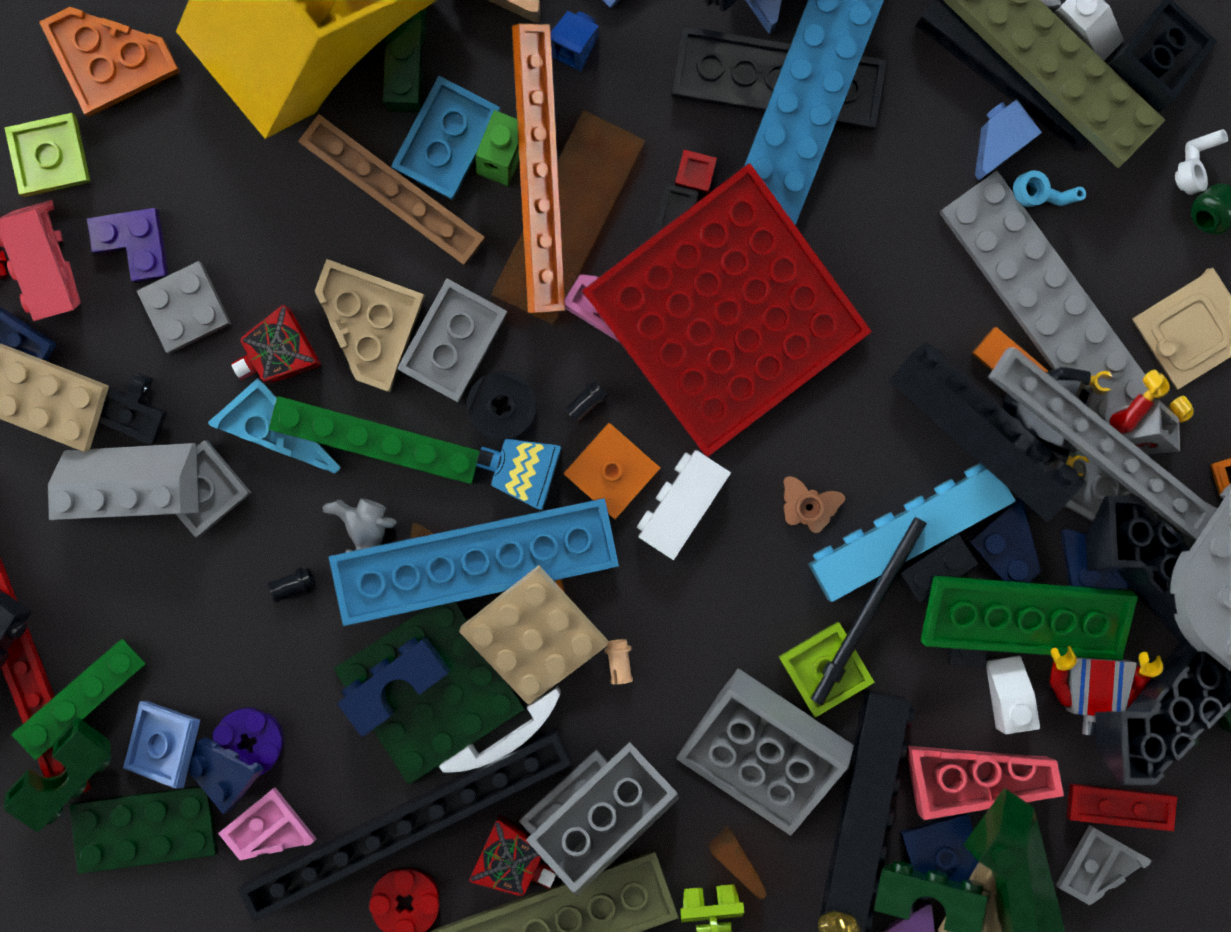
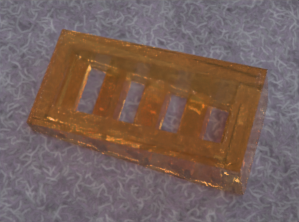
M726 826L709 844L711 854L755 896L763 899L767 893L761 879L733 832Z

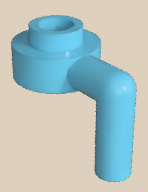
M1036 170L1021 174L1016 178L1013 185L1014 197L1025 207L1040 205L1045 201L1057 206H1065L1084 200L1086 197V191L1083 187H1076L1064 192L1051 189L1046 175ZM1026 185L1029 186L1031 190L1030 195L1026 190Z

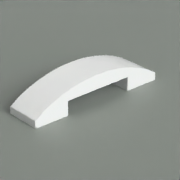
M558 685L528 705L527 709L532 715V719L481 753H478L473 744L468 745L462 751L440 764L439 767L442 772H460L482 767L503 758L524 744L543 725L555 707L561 693Z

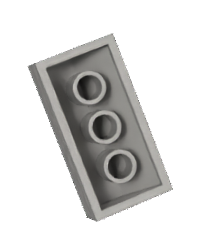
M196 443L90 449L85 452L80 450H64L48 483L49 520L199 513Z
M629 742L529 836L526 841L568 888L578 896L679 799V796Z

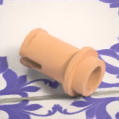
M627 639L608 641L607 648L604 649L605 654H608L611 684H626L633 681L628 653L632 649L628 645Z

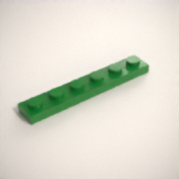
M277 396L268 430L468 484H472L480 451L280 396Z

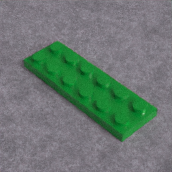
M934 576L921 642L927 647L1051 655V649L1057 648L1060 656L1065 655L1068 651L1067 647L1071 646L1076 657L1122 660L1138 596L1133 591Z

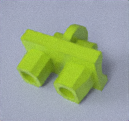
M735 884L716 886L718 905L704 906L703 888L684 889L683 908H680L681 923L709 920V924L696 925V931L732 932L731 922L717 923V919L743 917L744 905L743 902L739 903Z

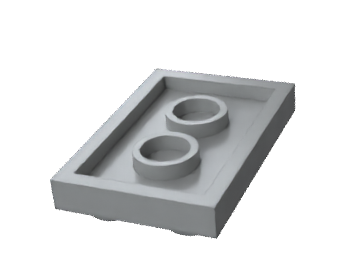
M446 278L397 369L459 403L508 312Z

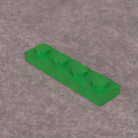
M122 638L11 735L34 760H37L53 746V742L77 717L83 720L144 667L146 663Z

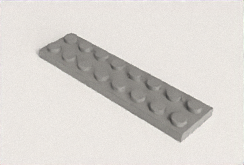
M997 170L939 212L1052 370L1060 367H1069L1090 371L1093 376L1101 371H1108L1112 374L1110 380L1098 378L1099 386L1110 388L1111 390L1104 395L1096 394L1093 391L1089 403V408L1106 421V410L1130 405L1139 393L1143 395L1148 390L1143 383L1145 373L1026 209L1016 200L1012 190Z

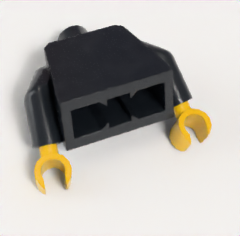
M1060 367L1047 372L1050 377L1087 407H1089L1093 391L1096 394L1104 395L1111 390L1110 388H1103L1098 384V378L1108 380L1112 378V374L1108 371H1101L1095 376L1091 375L1090 371L1069 367ZM1007 394L1005 396L1003 409L1008 414L1016 415L1015 418L1024 425V428L1039 441L1047 444L1051 451L1066 465L1073 467V463L1077 459L1090 464L1085 456H1069V452H1076V447L1011 395Z

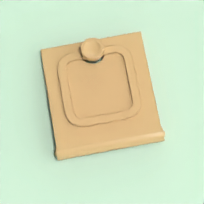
M1214 268L1206 269L1203 275L1132 318L1135 326L1176 390L1231 357V294Z

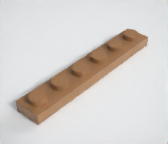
M320 114L317 115L298 142L462 265L466 266L485 241L483 235Z

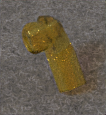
M833 911L821 916L818 920V927L821 932H861L854 917L848 914Z

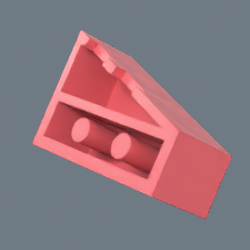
M52 200L14 210L0 217V246L5 247L9 258L7 261L9 274L13 280L18 281L21 288L20 301L26 313L31 314L33 321L74 310L81 304L70 262H65L58 245L59 242L63 241L61 231L53 230L48 213L55 210Z

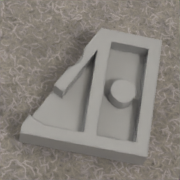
M1089 825L1056 886L1084 903L1091 905L1102 898L1107 890L1116 888L1126 881L1125 877L1140 867L1146 868L1149 866L1152 860Z

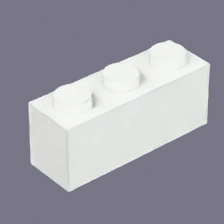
M697 450L692 455L685 452L674 469L679 472V475L673 484L666 481L655 498L660 501V504L654 513L647 510L637 525V528L641 530L638 537L672 560L675 559L731 474V472Z

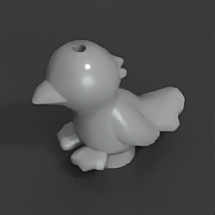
M360 498L357 508L350 507L342 500L326 503L322 507L324 513L338 516L343 520L348 535L356 546L355 551L380 546L385 534V528H392L397 524L396 520L384 516L385 506L364 498Z

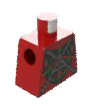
M286 305L280 306L240 339L247 355L231 363L234 372L241 381L258 372L262 381L268 384L322 366L291 308Z
M499 814L473 869L469 882L524 896L530 881L550 889L556 873L549 865L540 861L542 857L526 841L531 834Z

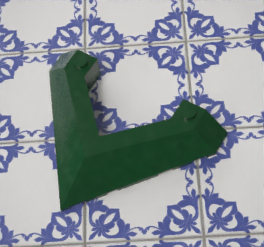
M1004 787L963 845L978 862L991 869L992 876L995 878L997 892L995 901L1002 932H1065L1035 809L1032 805Z

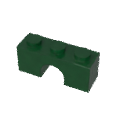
M426 8L409 18L386 36L383 103L389 112L419 113L423 106L422 45H426Z
M78 717L53 742V758L63 764L66 769L55 777H43L28 769L5 793L3 810L37 833L46 824L52 825L59 818L63 811V806L70 798H78L86 788L87 780L95 772L97 774L101 773L111 761V741Z
M893 861V864L888 863L882 869L874 911L909 920L914 914L917 899L929 896L940 901L945 909L946 920L944 930L950 932L984 931L991 895L990 890L983 889L984 884L970 879H963L962 883L948 879V874L936 870H928L927 874L913 870L914 866L912 864L902 861Z

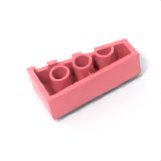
M907 746L906 756L917 815L924 820L989 809L1004 787L1026 802L1064 796L1058 762L1047 756Z

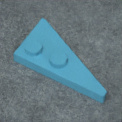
M257 378L208 422L211 427L231 433L323 470L336 473L341 468L319 443L268 430L277 397L260 378Z

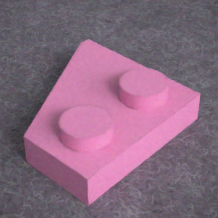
M276 787L218 833L239 860L254 858L265 853L281 852L284 849L301 845L308 846L317 839Z

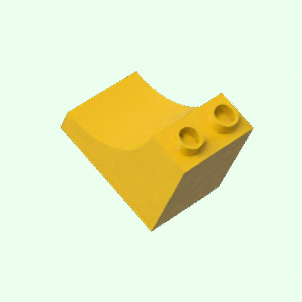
M189 0L176 33L266 139L315 114L334 87L363 56L397 27L437 0Z

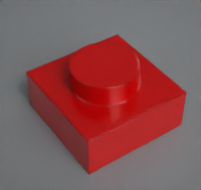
M683 150L675 185L708 194L717 158Z

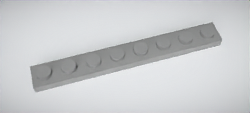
M1007 348L989 375V379L1134 495L1143 500L1188 538L1197 539L1216 510L1016 348Z

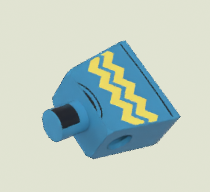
M505 439L501 452L482 446L476 466L495 472L491 486L536 509L543 510L562 447L552 444Z

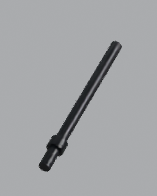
M914 517L833 660H828L821 672L823 677L811 696L814 702L823 705L835 683H840L846 673L845 665L926 527L927 523Z

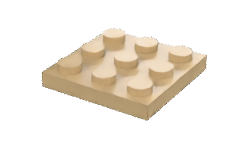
M540 565L465 622L459 630L464 638L528 705L604 649L608 643L606 637Z

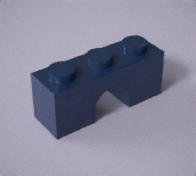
M413 637L398 649L401 653L400 657L392 663L385 658L369 670L373 677L363 684L357 679L341 691L345 697L337 704L361 737L380 725L395 712L386 699V688L390 681L396 679L405 680L420 695L451 671L427 637L420 642Z

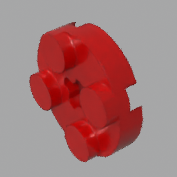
M394 868L386 872L376 883L372 891L369 909L375 923L383 932H426L433 925L439 912V889L434 879L419 868ZM401 895L405 898L411 895L413 897L411 902L413 909L408 910L405 908L401 910L398 907L399 901L397 896Z

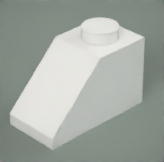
M1066 0L1054 13L1103 61L1124 41L1112 10L1104 0Z
M1021 656L986 660L996 729L1004 734L1040 729L1035 693Z

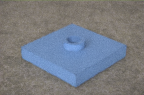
M140 701L123 769L175 789L184 788L200 719L149 701Z

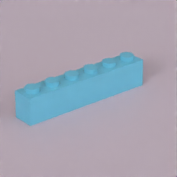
M981 463L976 464L964 471L966 475L964 479L954 483L953 479L947 480L934 488L936 494L924 500L921 495L905 503L904 507L906 510L894 516L892 512H889L874 520L873 523L876 527L863 533L862 529H858L843 538L845 544L833 550L832 546L829 545L813 554L815 560L808 563L827 600L833 602L881 576L914 517L923 520L927 525L906 561L1016 502L1012 493Z

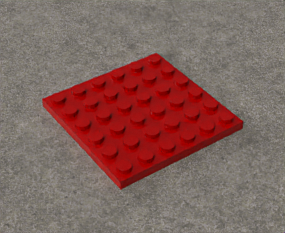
M750 163L581 290L706 457L726 444L872 332Z

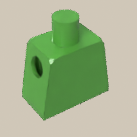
M494 110L475 156L477 175L509 187L519 162L518 125L516 118ZM488 163L496 166L497 168L489 166Z

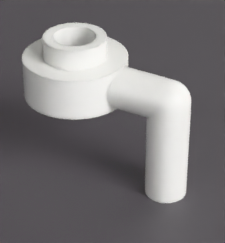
M1224 129L1186 143L1185 161L1179 163L1178 171L1175 172V181L1180 190H1184L1188 195H1193L1207 189L1208 178L1206 170L1200 161V151L1226 143L1228 136Z

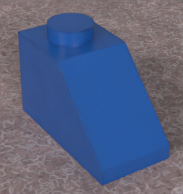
M567 11L551 31L552 58L581 72L599 37V26L595 24V19L583 12L574 14Z

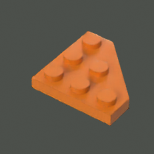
M68 7L39 21L76 99L87 117L181 72L166 41L162 37L131 29L129 26L87 14L73 7Z

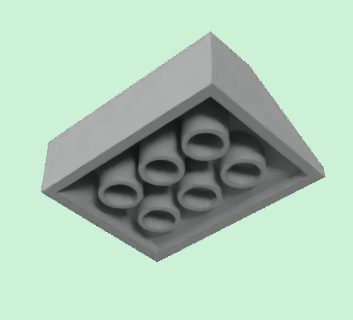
M738 668L720 691L676 759L791 836L847 770L854 745Z

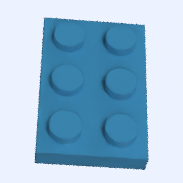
M438 76L391 168L454 201L476 159L477 150L494 110L500 112V107Z

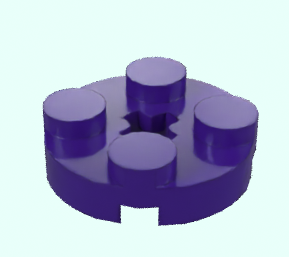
M245 707L235 710L225 716L214 729L213 741L217 742L223 749H230L238 753V760L248 765L253 763L260 764L264 768L260 774L262 775L269 771L280 757L284 745L282 728L272 715L256 710L257 708ZM246 733L249 738H256L257 743L253 745V752H248L246 748H241L242 734Z

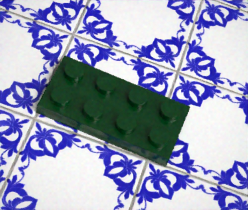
M200 786L73 802L69 805L78 874L215 856L219 853L212 800Z

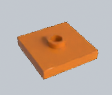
M608 423L564 472V475L593 501L605 498L608 514L616 519L658 472L660 467L611 423Z

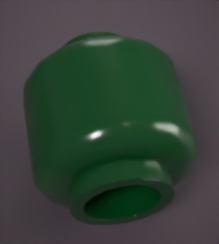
M1223 183L1212 185L1193 201L1191 217L1200 230L1208 234L1218 235L1225 233L1231 228L1230 185Z

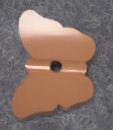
M787 476L783 479V498L786 501L783 505L784 519L790 525H796L801 522L808 525L812 532L819 533L830 522V516L835 515L838 507L845 501V496L841 492L826 491L818 494L813 489L808 491L805 485L795 477ZM807 504L812 505L810 510L806 509Z

